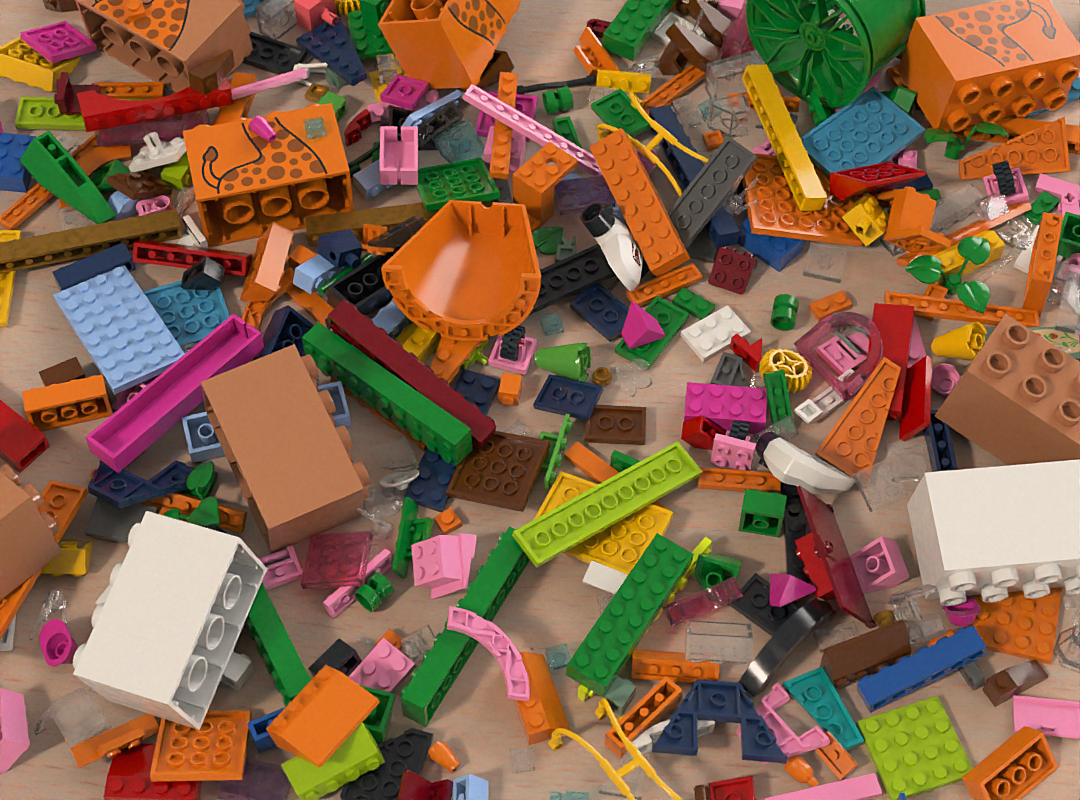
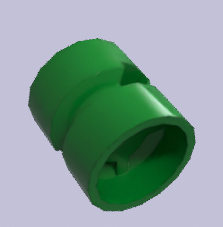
M568 86L557 88L556 92L550 90L542 93L544 108L548 115L558 113L560 109L566 111L574 107L573 97Z
M780 294L774 298L770 321L774 328L788 331L795 327L796 313L799 305L796 297L789 294Z
M376 572L367 580V584L361 585L354 592V595L366 610L373 612L382 604L381 600H386L395 591L389 580L381 573Z

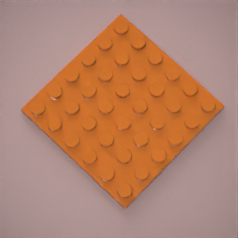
M753 153L758 157V160L742 179L751 233L849 246H862L863 242L842 218L850 206L855 203L853 196L849 197L848 200H839L836 196L830 195V177L812 161L814 170L827 194V200L821 210L800 211L777 157Z

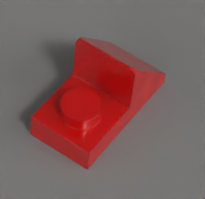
M735 334L731 337L730 349L737 356L742 357V360L755 373H758L762 356V338L750 346L745 338Z

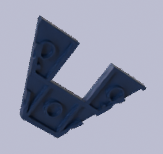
M100 460V465L95 470L93 479L90 480L88 485V493L118 508H123L187 489V478L194 469L175 460L147 481L125 469L117 473Z
M696 679L692 689L687 693L684 701L677 708L670 722L665 726L662 734L652 747L653 753L697 756V720L740 723L741 760L786 764L788 756L783 754L776 743V737L769 732V727L763 717L758 715L754 709V703L745 694V689L741 683Z

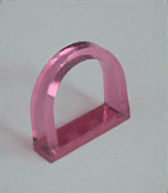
M840 312L824 318L794 343L798 353L802 357H806V361L810 362V366L844 402H847L866 383L881 362L883 355V342L876 325L866 316L855 312ZM844 326H856L862 328L871 336V352L865 363L841 382L812 350L832 331Z

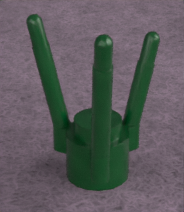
M380 144L348 163L350 179L361 170L359 164L370 158L372 153L380 148Z

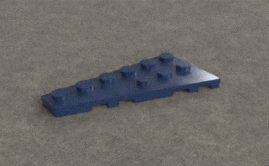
M337 15L339 17L337 25L332 26L325 22L296 38L298 46L307 50L310 55L321 63H327L326 67L351 86H355L368 78L339 15Z

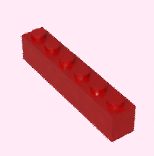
M147 240L135 242L133 250V262L189 269L208 257L225 267V274L240 276L248 274L252 261V254Z

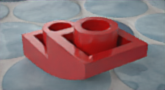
M367 109L360 112L346 127L344 139L347 147L362 138L361 131L372 125L371 113Z

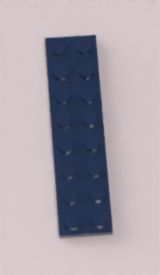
M463 369L454 391L461 392L466 401L470 404H475L480 409V412L487 416L501 380ZM426 448L417 467L420 474L411 481L404 498L410 497L419 506L443 512L450 498L446 491L457 467L452 463L444 461L437 452H432Z

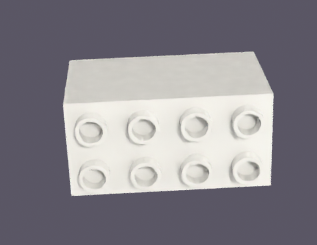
M1080 459L924 473L907 504L926 600L939 598L942 606H955L964 603L966 596L982 595L984 602H997L1008 598V592L1023 591L1025 598L1034 599L1050 594V588L1065 587L1066 593L1069 595L1080 594Z
M146 511L142 522L136 523L130 530L128 536L130 548L124 562L118 563L112 570L110 576L112 588L106 602L100 603L93 612V631L87 644L80 645L75 652L73 658L75 671L73 675L108 701L200 730L267 568L239 537Z

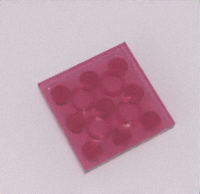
M372 532L311 535L300 583L302 589L364 585L373 539Z

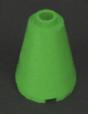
M587 342L542 348L535 354V364L540 369L584 382L589 373H586V369L591 367V349L587 346Z

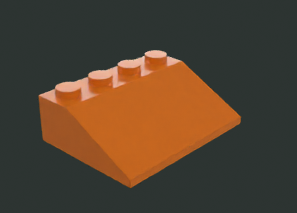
M325 665L273 720L266 730L278 747L321 768L380 701L342 672Z

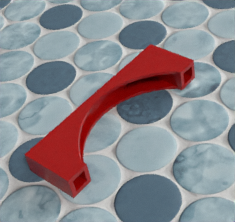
M227 77L219 88L206 95L190 86L169 96L139 101L110 98L97 93L95 90L77 93L86 132L233 104L231 87Z

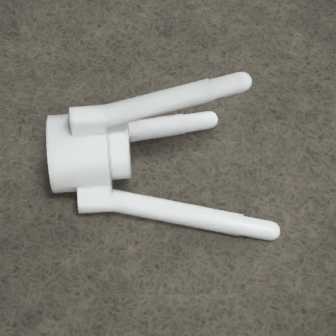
M327 63L295 64L293 71L305 68L307 78H309L311 73H326L324 69L311 68L326 67ZM305 79L297 81V83H303L308 86L312 84Z

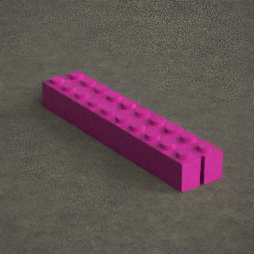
M232 314L85 438L90 452L119 473L204 400L201 387L202 381L242 366L265 348L262 333L251 325H247L244 320L235 314Z

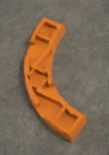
M130 140L110 142L98 146L84 154L76 162L86 175L90 177L99 167L115 159L119 161L130 160ZM59 199V210H75Z
M292 267L285 270L283 278L279 281L281 287L276 296L273 295L269 301H249L241 318L247 325L249 324L260 331L262 320L270 306L285 292L296 287L293 284L294 271Z

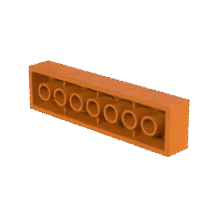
M620 128L589 146L650 271L656 277H660L690 260L691 258L628 134Z

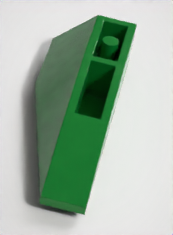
M49 130L32 140L20 158V162L44 189L96 224L106 223L116 218V214L93 182Z

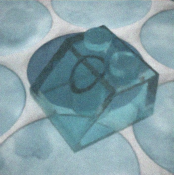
M470 120L459 121L433 139L439 153L449 163L479 158L483 155L485 149Z

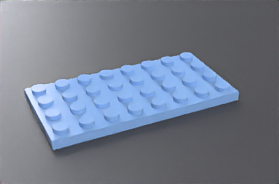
M125 265L53 295L55 302L98 370L103 374L114 395L162 374L185 354Z

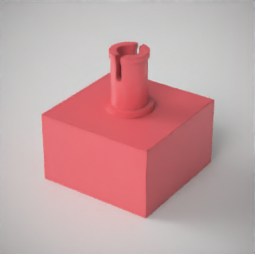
M294 0L297 25L305 31L309 32L325 22L332 26L338 24L339 17L336 15L335 0Z

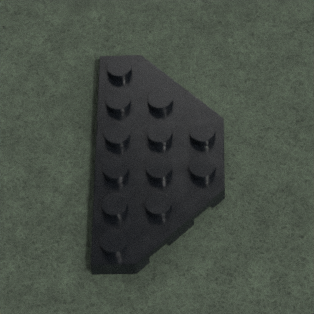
M410 728L404 731V734L394 739L390 738L377 744L385 762L379 765L378 768L362 774L358 779L344 784L340 794L341 800H397L403 772L410 770L420 776L433 740V734Z

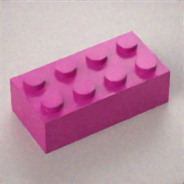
M687 382L684 421L702 415L727 432L731 430L733 421L737 420L750 424L748 434L763 435L766 424V389Z

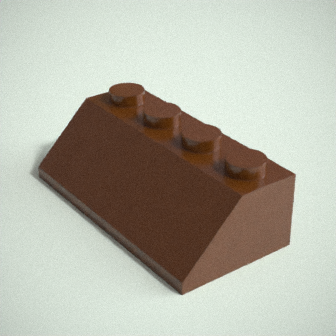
M902 619L825 648L820 667L824 668L834 688H844L852 681H859L864 676L878 673L884 666L889 665L891 667L897 664L898 660L904 656L910 657L912 650L904 620Z

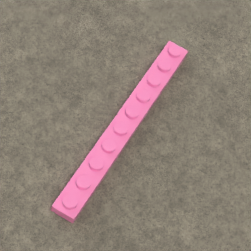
M473 84L465 92L462 99L469 104L479 108L543 147L549 141L578 159L577 167L607 184L592 154Z

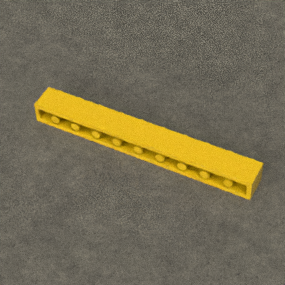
M747 65L742 76L743 83L800 211L821 210L827 200V194L814 170V165L809 159L808 152L804 148L796 126L793 124L790 113L784 104V99L781 97L778 86L773 80L772 73L767 65Z

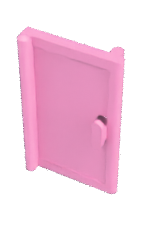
M1013 695V732H1018L1022 727L1027 726L1042 731L1044 735L1080 739V702Z

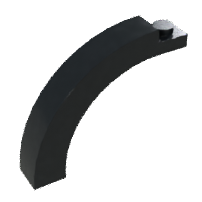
M815 597L801 607L761 649L738 683H741L743 688L753 697L764 692L769 682L794 650L813 631L834 618L837 612L832 608L831 604Z

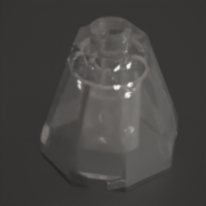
M1080 624L1059 633L1053 651L1054 655L1058 656V662L1061 667L1080 673Z

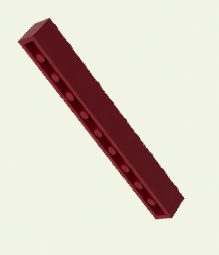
M343 300L328 314L327 324L358 350L471 429L472 444L476 448L480 449L493 436L497 425H495V421L491 417L483 415L475 404H470L466 401L461 392L454 391L445 379L437 377L429 366H424L420 363L415 354L408 353L399 341L391 339L383 328H378L373 324L369 316L362 315L353 303Z

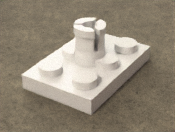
M157 132L147 134L143 138L147 146L140 149L139 154L133 158L128 167L131 172H137L178 161L186 151L184 138L177 137L165 143V141H160Z

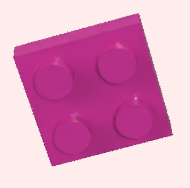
M397 74L382 92L380 99L382 102L413 110L428 91L429 82Z

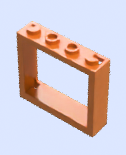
M1043 212L1032 247L1022 309L1037 310L1040 317L1053 280L1063 215Z

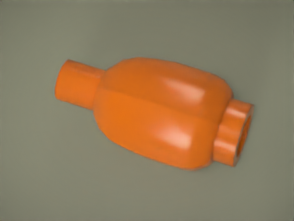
M790 756L787 759V763H783L786 772L796 781L808 783L811 787H816L819 784V781L813 777L811 766L801 756Z

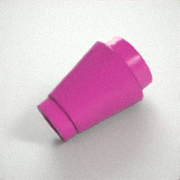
M258 115L251 120L249 127L253 133L269 143L276 139L277 134L265 117Z

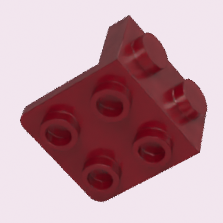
M61 72L60 80H57L58 91L54 94V103L58 105L60 114H81L77 93L95 90L100 94L101 88L99 85H72L69 73Z
M726 246L724 249L720 247L708 283L743 295L753 268L756 269L758 261L754 259L755 256L744 252L742 255L736 253L737 250Z
M406 770L402 775L397 800H451L453 781L445 779L431 782L410 770Z

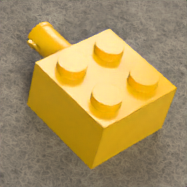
M867 193L851 205L842 218L865 246H868L886 231L889 214L881 209L874 196Z

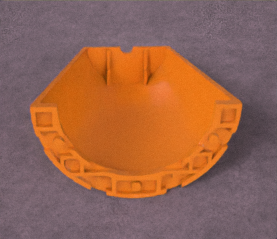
M449 200L381 268L386 289L390 290L393 302L403 314L427 331L431 329L441 333V337L459 341L488 340L490 336L498 334L501 336L516 328L532 311L541 286V272L525 204L493 203L491 207H485L482 202Z

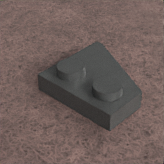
M723 352L710 384L746 387L742 357Z

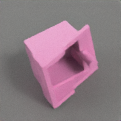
M464 533L454 536L438 535L411 545L415 587L431 589V600L467 589L471 559L474 558L476 535Z

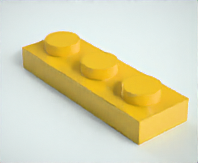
M599 69L597 71L596 89L616 91L621 88L626 92L632 91L649 94L651 74Z

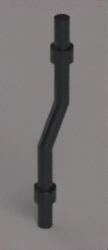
M592 74L586 75L585 78L568 81L548 82L524 87L519 85L517 86L516 94L524 95L525 93L557 89L565 86L575 87L586 84L591 86L595 85L597 76Z

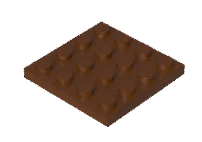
M495 431L493 436L480 449L472 444V451L457 466L446 494L451 498L524 512L550 449V441Z

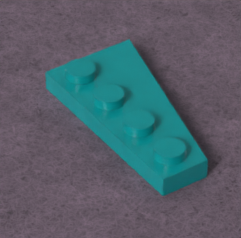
M823 667L783 683V687L825 732L830 731L846 751L864 743L862 735Z

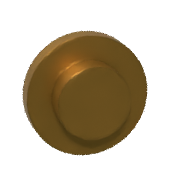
M599 367L593 372L592 380L596 385L606 386L611 382L612 374L607 368Z

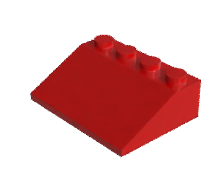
M882 162L830 172V195L836 196L839 200H848L851 196L862 197L866 193L877 194V191L880 190L891 191V188L900 187L925 176L926 171L891 162Z
M141 743L132 749L126 747L120 750L121 753L113 757L107 774L103 797L105 800H200L202 781H151L150 772L156 744Z

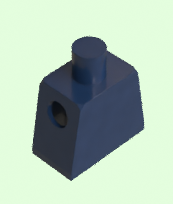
M350 229L319 236L317 253L337 268L350 265L353 269L361 265L362 245Z

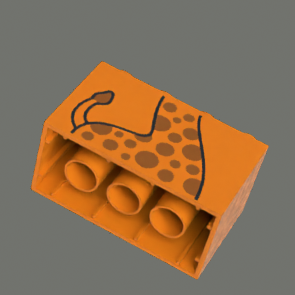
M392 0L378 26L407 77L429 82V89L431 90L437 89V91H440L444 88L468 90L471 84L477 86L480 82V77L488 62L493 58V52L500 39L506 34V28L514 13L518 11L521 0Z
M1004 0L915 18L897 71L909 90L917 92L915 100L932 127L945 131L952 129L958 132L969 125L978 124L979 122L995 123L1001 118L1016 115L1021 118L1033 111L1046 108L1053 111L1061 108L1067 102V94L1073 81L1079 75L1080 44L1049 0Z
M332 103L324 105L310 104L303 109L286 112L273 111L268 115L261 116L265 117L277 134L276 139L271 143L251 131L249 124L253 118H235L231 122L211 126L203 124L183 131L196 201L208 247L260 238L273 222L291 231L306 229L305 217L354 211L350 171Z

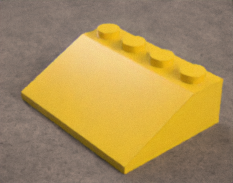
M18 37L0 47V77H7L14 82H23L30 87H39L46 92H53L57 89V80H60L61 72H68L70 76L80 62L81 56L51 63Z

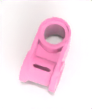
M1072 191L1063 192L1061 202L1057 206L1058 215H1063L1064 217L1066 211L1080 215L1076 193Z
M164 195L141 200L135 205L139 216L173 210L169 197Z

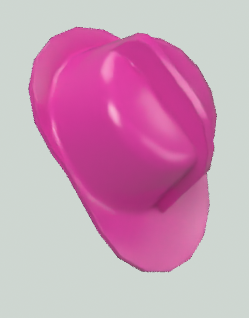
M967 596L966 601L962 604L943 606L948 621L955 626L966 627L972 624L976 619V615L981 612V608L975 599Z
M52 619L43 626L39 637L40 646L47 664L50 666L67 663L73 664V658L78 649L76 641L70 636L68 628L62 620Z

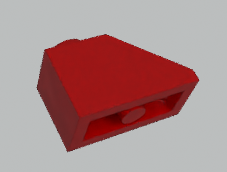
M699 415L683 422L681 439L693 448L713 450L716 433L726 435V432L704 416Z

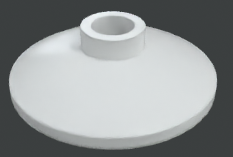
M417 469L402 470L382 478L379 483L382 487H396V490H403L408 488V483L413 481L420 473Z

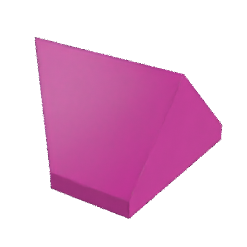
M632 301L621 333L629 350L665 337V333L658 321Z
M771 573L769 601L771 606L781 607L816 591L815 586L792 575Z

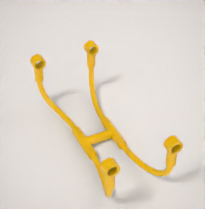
M630 91L631 106L640 112L658 134L646 146L630 135L628 136L638 151L653 164H657L680 197L682 191L674 177L651 151L665 138L673 146L675 145L682 151L705 163L709 159L680 144L665 128L655 120H652L642 109L644 102L635 93ZM598 124L596 126L599 141L609 135L603 128L613 132L618 130L607 124Z
M605 698L598 702V708L594 713L599 720L609 716L617 734L625 744V748L634 758L617 771H615L607 759H604L589 743L575 733L564 728H557L552 732V739L548 742V745L553 751L559 750L564 745V742L560 739L561 734L574 739L599 761L601 768L628 800H635L622 778L639 766L649 778H652L674 800H683L656 775V771L641 752L627 739Z

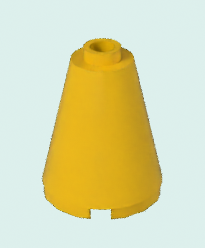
M971 322L935 337L931 343L932 352L938 357L972 361L985 343L984 335L987 334V331L980 322Z

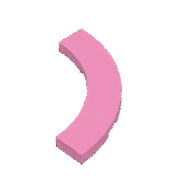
M449 606L447 629L466 634L484 645L501 667L506 683V699L528 702V675L522 662V657L509 637L495 624L477 616L476 613Z

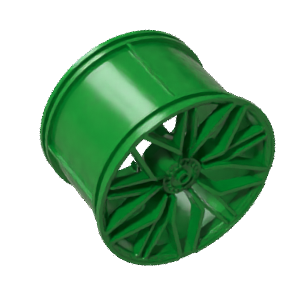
M747 0L746 22L749 36L762 63L768 66L772 76L786 90L805 102L806 97L810 99V95L817 94L824 108L843 107L855 101L863 93L868 81L896 56L904 53L915 18L926 16L925 0ZM838 6L840 7V9H838V10H836V11L833 10L834 8H836V7H838ZM843 11L846 16L841 20L838 14ZM847 19H849V21L852 24V26L848 30L847 28L850 26V24H843V22H845Z

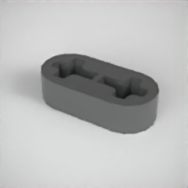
M974 661L958 669L972 690L984 686V677Z

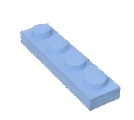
M456 90L410 114L402 126L419 127L425 121L427 123L430 122L436 115H443L447 109H454L459 105L462 93Z

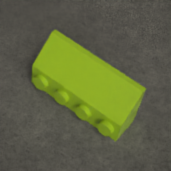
M362 722L321 768L297 756L284 762L281 766L301 800H318L329 792L336 791L340 786L358 779L362 774L378 768L385 760L375 739Z

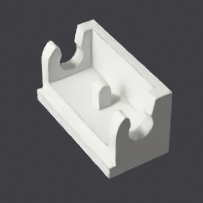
M591 560L582 582L615 595L628 575Z

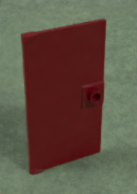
M799 485L796 488L814 535V551L818 558L823 560L840 609L864 623L869 629L876 627L836 521L833 507L830 504L824 503Z

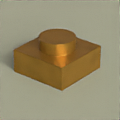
M313 82L305 93V99L318 103L319 99L329 91V87Z

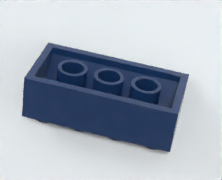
M289 305L276 310L263 336L265 348L252 361L294 344L300 357L305 356L302 337L314 325Z

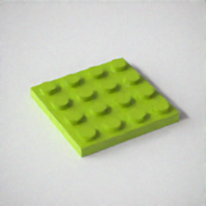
M938 695L856 722V726L864 739V744L890 800H897L899 793L904 792L907 799L963 781L962 777L973 769Z

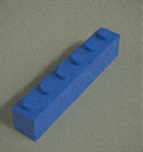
M973 625L968 628L962 627L954 635L942 637L936 644L930 647L924 646L910 657H902L898 660L897 664L891 667L889 665L884 666L873 676H864L857 683V691L871 713L985 656L987 646Z

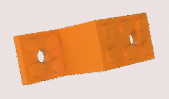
M550 141L513 173V204H525L531 233L542 227L553 216L554 186L578 166V159ZM554 162L556 165L549 166L547 163Z
M908 186L903 189H892V191H881L880 193L872 194L877 199L879 206H885L888 210L891 209L883 240L911 253L950 248L951 240L945 238L944 234L930 231L937 201L931 199L929 195L918 193L915 188Z

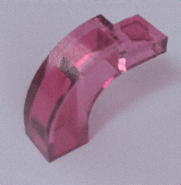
M731 577L701 592L678 599L663 608L672 627L721 608L743 597L735 577Z

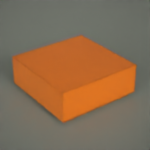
M720 130L703 133L702 135L707 151L718 149L724 141Z

